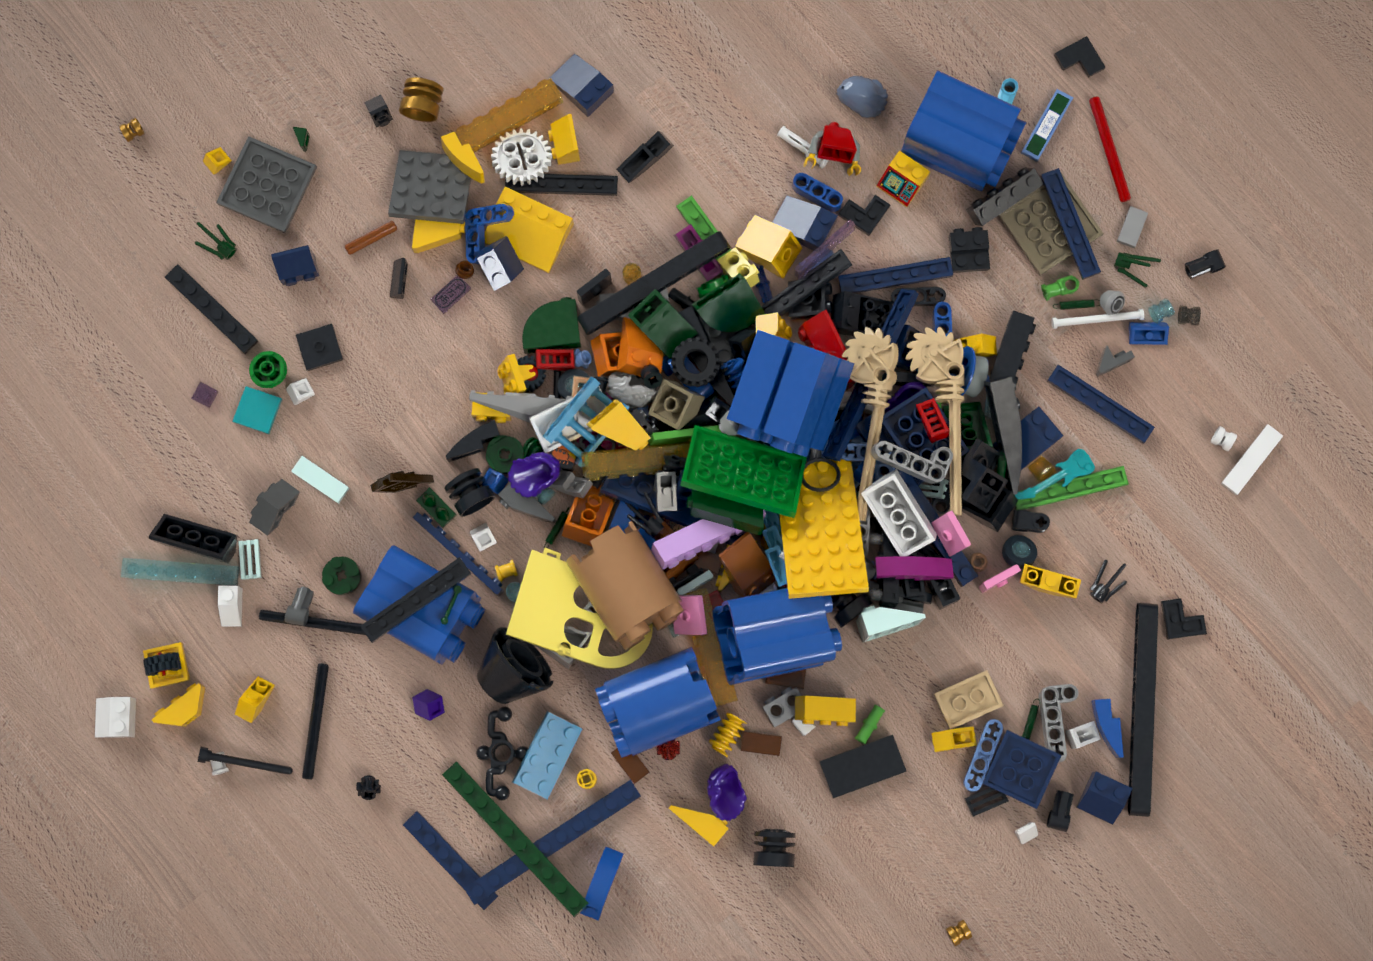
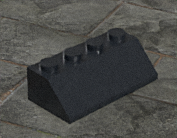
M163 514L149 535V539L156 543L228 564L236 553V534L168 514Z

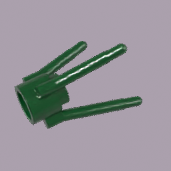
M200 222L196 223L218 244V251L198 241H195V245L218 256L221 260L224 258L228 260L237 251L235 248L236 244L230 240L219 224L216 227L226 241H220Z
M1119 252L1114 266L1118 267L1117 272L1125 274L1146 288L1148 286L1146 283L1126 271L1125 268L1129 269L1131 263L1150 267V263L1143 261L1161 262V259Z

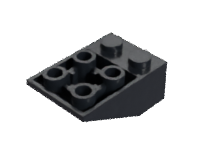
M843 291L833 295L831 320L838 334L854 336V332L857 331L865 334V327L871 328L875 333L877 328L882 330L893 307V303Z

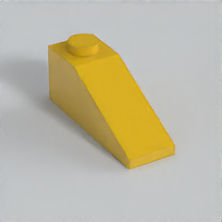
M672 805L669 807L674 814L713 847L729 829L726 826L728 824L726 820L722 821L714 815Z

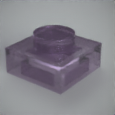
M200 382L191 399L210 408L218 391Z

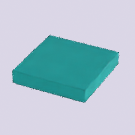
M245 386L232 422L270 434L282 398Z

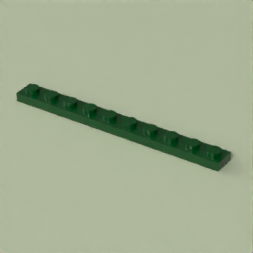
M457 761L442 774L574 918L589 905L585 898Z

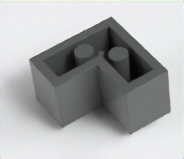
M283 479L276 484L272 483L265 493L261 492L256 499L258 503L251 511L252 517L249 523L268 536L279 526L284 513L295 505L300 491Z

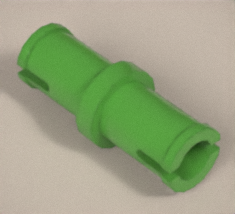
M877 705L873 706L867 719L863 720V726L857 736H855L857 741L866 744L873 730L877 729V723L885 710Z

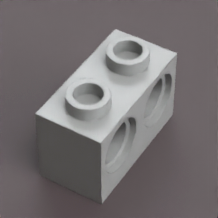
M790 686L781 692L782 696L775 699L773 696L764 702L765 706L762 708L774 728L795 716V706H790L787 703V699L789 696H801L797 687L792 689ZM776 705L781 708L779 716L771 714L770 709L772 706Z

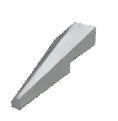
M471 390L469 394L470 401L531 423L530 417L572 398V396H567L566 399L555 398V395L543 398L536 396V394L506 392L505 395H494V391L480 394L476 393L475 390Z

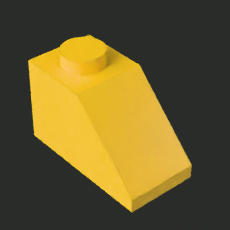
M974 726L931 733L935 752L977 746Z

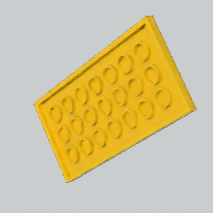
M843 459L840 461L832 460L839 467L841 477L838 484L829 491L816 492L806 488L803 484L801 485L795 518L779 514L789 599L869 592L851 461ZM822 461L813 462L804 470L805 481L810 486L816 488L830 486L834 483L837 476L835 468L831 464Z

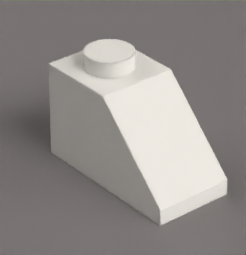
M218 586V609L222 627H242L243 588L239 586Z

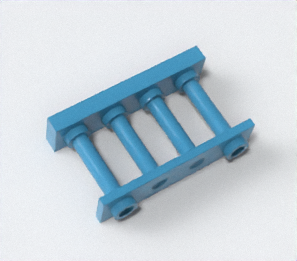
M592 376L543 435L551 444L553 441H558L578 457L575 463L580 467L590 462L592 453L606 436L598 433L595 437L574 420V415L578 411H583L591 419L597 415L594 410L587 406L586 401L590 396H595L606 406L613 402L599 390L600 382ZM622 403L627 410L630 408L626 404ZM565 426L572 427L590 442L584 451H581L562 435L561 431Z

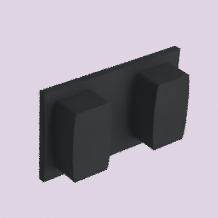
M696 564L686 569L688 576L678 582L674 577L669 580L677 592L679 588L704 573L703 569H698Z

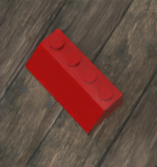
M827 310L807 320L799 327L798 336L807 347L847 361L848 358L842 357L846 348ZM849 378L846 390L850 389L856 382Z

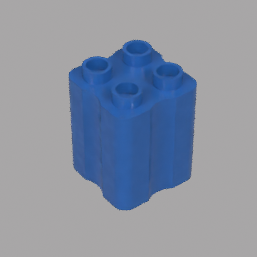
M937 70L907 131L901 152L924 166L982 192L986 184L996 187L1026 122L1017 118L1021 108Z
M392 545L356 603L353 614L367 622L439 572V570ZM458 583L457 585L461 586L462 592L458 594L446 625L441 624L440 620L445 616L455 593L454 587L387 634L441 665L446 659L455 663L466 642L459 638L466 625L475 629L486 609L479 604L481 597L475 591Z
M788 588L726 600L722 603V606L715 607L712 611L713 622L728 684L735 685L820 667L824 663L835 660L836 652L842 650V640L838 629H830L826 613H831L833 610L831 595L789 599Z

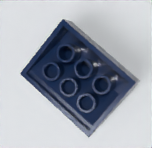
M925 387L885 413L881 430L890 443L929 460L931 454L940 447L949 448V436L931 443L916 408V404L933 398ZM933 407L923 410L924 413L933 410ZM939 407L940 412L949 428V420ZM936 415L929 416L927 419L933 418ZM936 422V423H933V424H930V425H931V427H932V426H934V425L939 424V422ZM961 439L962 457L969 452V449ZM939 452V459L945 461V454ZM898 454V456L900 457V459H901L902 462H903V457H902V455ZM914 462V469L920 471L921 465L918 462ZM932 469L931 476L933 477L938 472ZM912 476L918 486L925 482Z

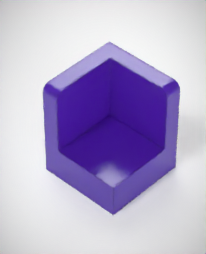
M426 689L412 697L415 714L431 721L445 713L442 696L431 690Z

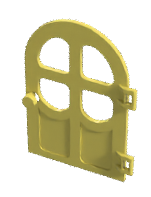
M544 548L543 553L531 550L506 635L557 652L561 656L565 655L605 669H617L628 666L643 655L651 641L653 624L649 625L651 631L644 636L645 639L630 648L626 653L612 657L601 655L598 652V647L603 630L607 628L597 613L581 609L575 604L573 595L576 588L580 585L567 563L560 560L561 553L548 548ZM547 553L556 555V557L548 556ZM578 618L593 625L587 648L574 646L566 639L564 625L568 619Z

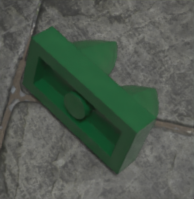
M430 487L416 500L442 528L457 516Z

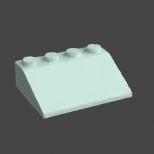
M873 605L863 609L856 619V624L864 643L917 626L926 617L925 614L883 607L875 609Z

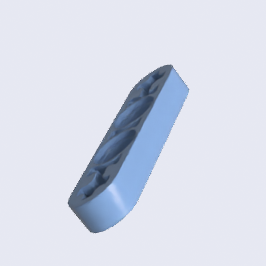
M989 720L984 726L963 781V785L968 791H977L982 786L1003 732V725L999 720ZM994 723L997 724L996 727L999 729V731H995L992 737H996L995 741L984 737L985 733L990 735L991 729L989 725ZM984 741H989L992 744L991 751H983L981 744ZM977 759H982L985 762L984 769L977 770L974 762ZM971 770L982 774L981 778L979 776L976 777L975 782L978 785L970 788V784L967 782L968 779H973L974 774L970 773Z

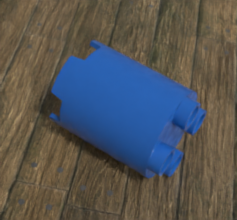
M692 647L604 682L603 686L595 689L599 704L607 723H609L621 758L631 754L633 756L721 720L716 711L717 707L707 681L703 679L698 667L697 658Z

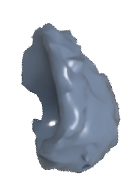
M852 76L845 79L838 87L836 93L841 103L866 118L879 116L885 110L886 99L888 98L886 89H883V85L878 80H871L862 76Z

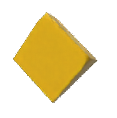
M221 147L206 153L203 159L204 164L212 174L218 173L232 161Z

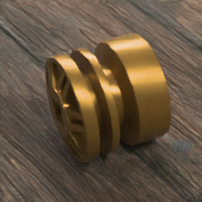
M417 77L407 78L404 83L405 88L403 89L405 97H402L399 107L400 114L421 122L436 121L440 110L437 103H440L442 100L443 87L432 80Z

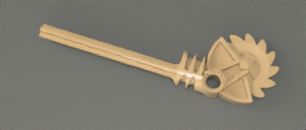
M865 327V334L858 331L854 332L856 339L848 340L845 343L850 348L842 355V357L848 358L847 361L855 363L850 379L865 384L864 387H868V392H863V394L867 395V399H861V403L873 406L857 501L860 521H866L868 504L861 492L872 485L876 459L871 455V448L880 440L884 410L890 405L886 402V399H890L891 395H887V393L892 391V387L896 383L897 374L894 369L898 362V346L895 343L890 344V335L884 337L880 328H877L874 333L868 327ZM886 372L887 377L885 380H882V375Z
M926 327V334L915 333L913 336L917 340L907 344V348L912 350L906 355L905 359L912 360L911 372L918 369L916 379L940 387V389L935 391V393L940 394V396L935 398V401L949 404V449L953 453V459L950 464V511L952 510L955 516H962L961 403L964 402V397L960 394L964 393V389L960 387L964 386L963 346L960 338L953 342L952 332L946 336L941 327L937 328V333ZM957 369L960 373L957 376H952L949 374V371Z

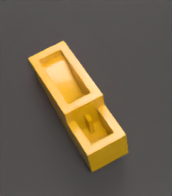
M455 132L441 136L442 148L452 163L471 179L481 184L485 183L484 172L470 144L462 146Z

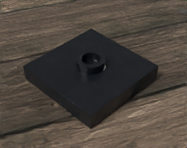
M604 269L577 290L578 301L582 306L612 284L611 273Z
M333 324L296 335L306 371L343 360Z

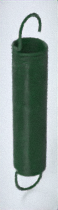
M1094 300L1059 302L1060 310L1095 307Z
M1000 453L997 474L1005 478L1007 459L1005 455L1003 457Z
M562 511L545 540L546 543L552 545L568 517L566 512Z
M1031 705L1022 737L1029 740L1039 706Z

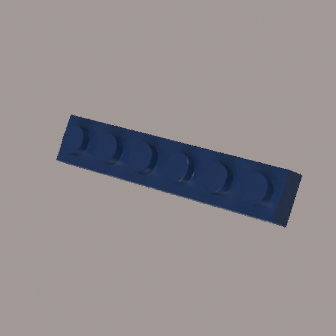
M1057 168L1041 174L1040 177L1082 280L1100 274L1101 270L1060 169Z
M950 257L840 275L838 280L841 292L860 293L953 277Z
M1059 364L1047 380V382L1142 444L1146 442L1155 428Z
M419 512L413 516V519L456 558L460 557L466 567L498 597L504 592L501 588L503 584L495 577L493 579L488 577V571L481 564L476 566L473 563L475 559L467 551L463 554L459 550L461 546L454 539L449 541L445 537L447 533L441 527L437 526L435 528L431 524L433 520L425 513L421 515Z
M418 811L403 824L463 889L480 878L475 870ZM494 892L477 904L485 910L498 895Z

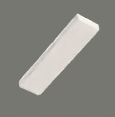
M1267 424L1221 484L1234 495H1238L1283 435Z

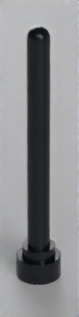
M200 747L197 761L205 763L211 760L287 775L293 772V769L288 766L212 753V750H208L207 747Z

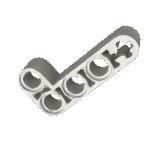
M880 441L871 448V455L874 459L930 484L938 483L945 478L953 459V453L948 447H940L933 451L929 460L887 441ZM883 447V451L886 453L881 455V451L878 448ZM939 452L945 454V461L939 459ZM896 454L902 455V464L896 461ZM914 462H918L921 465L920 471L914 469ZM932 469L938 472L937 479L931 476Z
M1072 684L1048 686L1039 692L1045 747L1055 751V746H1051L1050 743H1060V745L1056 746V751L1062 755L1058 763L1063 762L1067 756L1060 704L1069 703L1077 699L1078 689ZM1066 688H1069L1073 693L1070 699L1064 696ZM1046 690L1053 693L1051 701L1046 700L1044 697ZM1048 710L1055 712L1056 717L1054 720L1048 719ZM1052 729L1058 732L1056 740L1051 739L1049 736V732Z

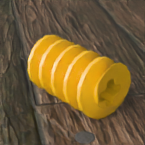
M731 713L725 714L729 720L722 719L721 722L724 727H717L720 733H713L716 740H709V743L712 745L711 748L725 757H728L725 750L732 751L729 744L737 743L733 737L740 738L741 736L738 730H745L742 723L747 724Z

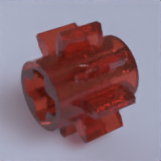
M675 739L657 746V755H662L664 760H672L676 757V754H680V741H675Z

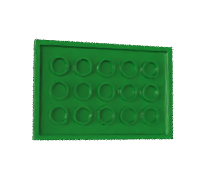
M695 425L680 486L795 518L807 457Z

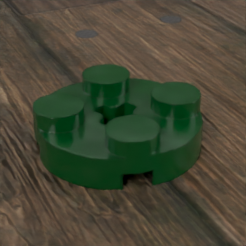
M500 435L492 439L486 450V460L489 466L501 474H508L513 460L524 458L521 443L516 438L506 435ZM502 450L510 451L508 459L500 458Z
M344 556L332 558L327 562L322 571L323 584L330 592L336 595L352 593L358 588L362 578L357 563ZM345 571L346 579L338 581V572Z

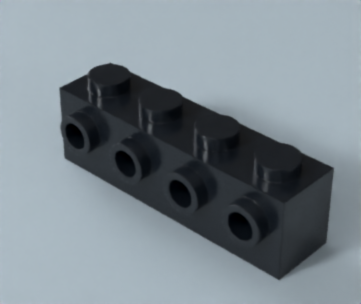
M1025 167L1019 170L1013 178L1003 181L1000 187L987 192L984 198L975 200L971 204L972 206L966 210L975 225L984 226L1044 185L1035 168Z
M1012 311L989 380L1010 376L1017 384L1019 377L1016 376L1017 370L1022 369L1024 359L1021 358L1023 352L1027 353L1030 342L1027 340L1029 334L1033 335L1036 324H1033L1035 317Z

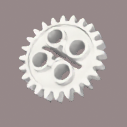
M520 128L519 133H517L513 129V134L510 135L506 132V138L500 136V142L495 141V147L492 148L491 160L492 166L495 167V173H499L500 178L506 176L507 183L512 179L513 185L517 181H520L521 186H523L524 181H527L530 185L531 179L538 182L537 176L543 178L544 172H548V166H551V146H548L547 140L544 141L543 135L538 137L537 131L530 134V129H528L526 133H523V129ZM516 144H520L522 156L525 160V166L527 170H524L521 156L519 155L518 147Z

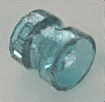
M1166 298L1161 300L1158 305L1153 304L1148 307V312L1156 324L1162 322L1165 317L1169 318L1175 314L1172 304Z
M548 487L542 490L541 494H538L536 497L538 502L544 505L556 492Z
M512 582L507 586L506 595L511 602H516L521 583Z

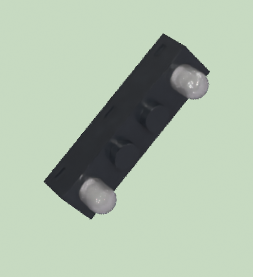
M883 529L880 533L869 535V543L879 545L877 557L899 556ZM895 577L876 578L877 582H879V589L869 590L868 597L871 600L879 601V607L895 608L899 603V579H895Z

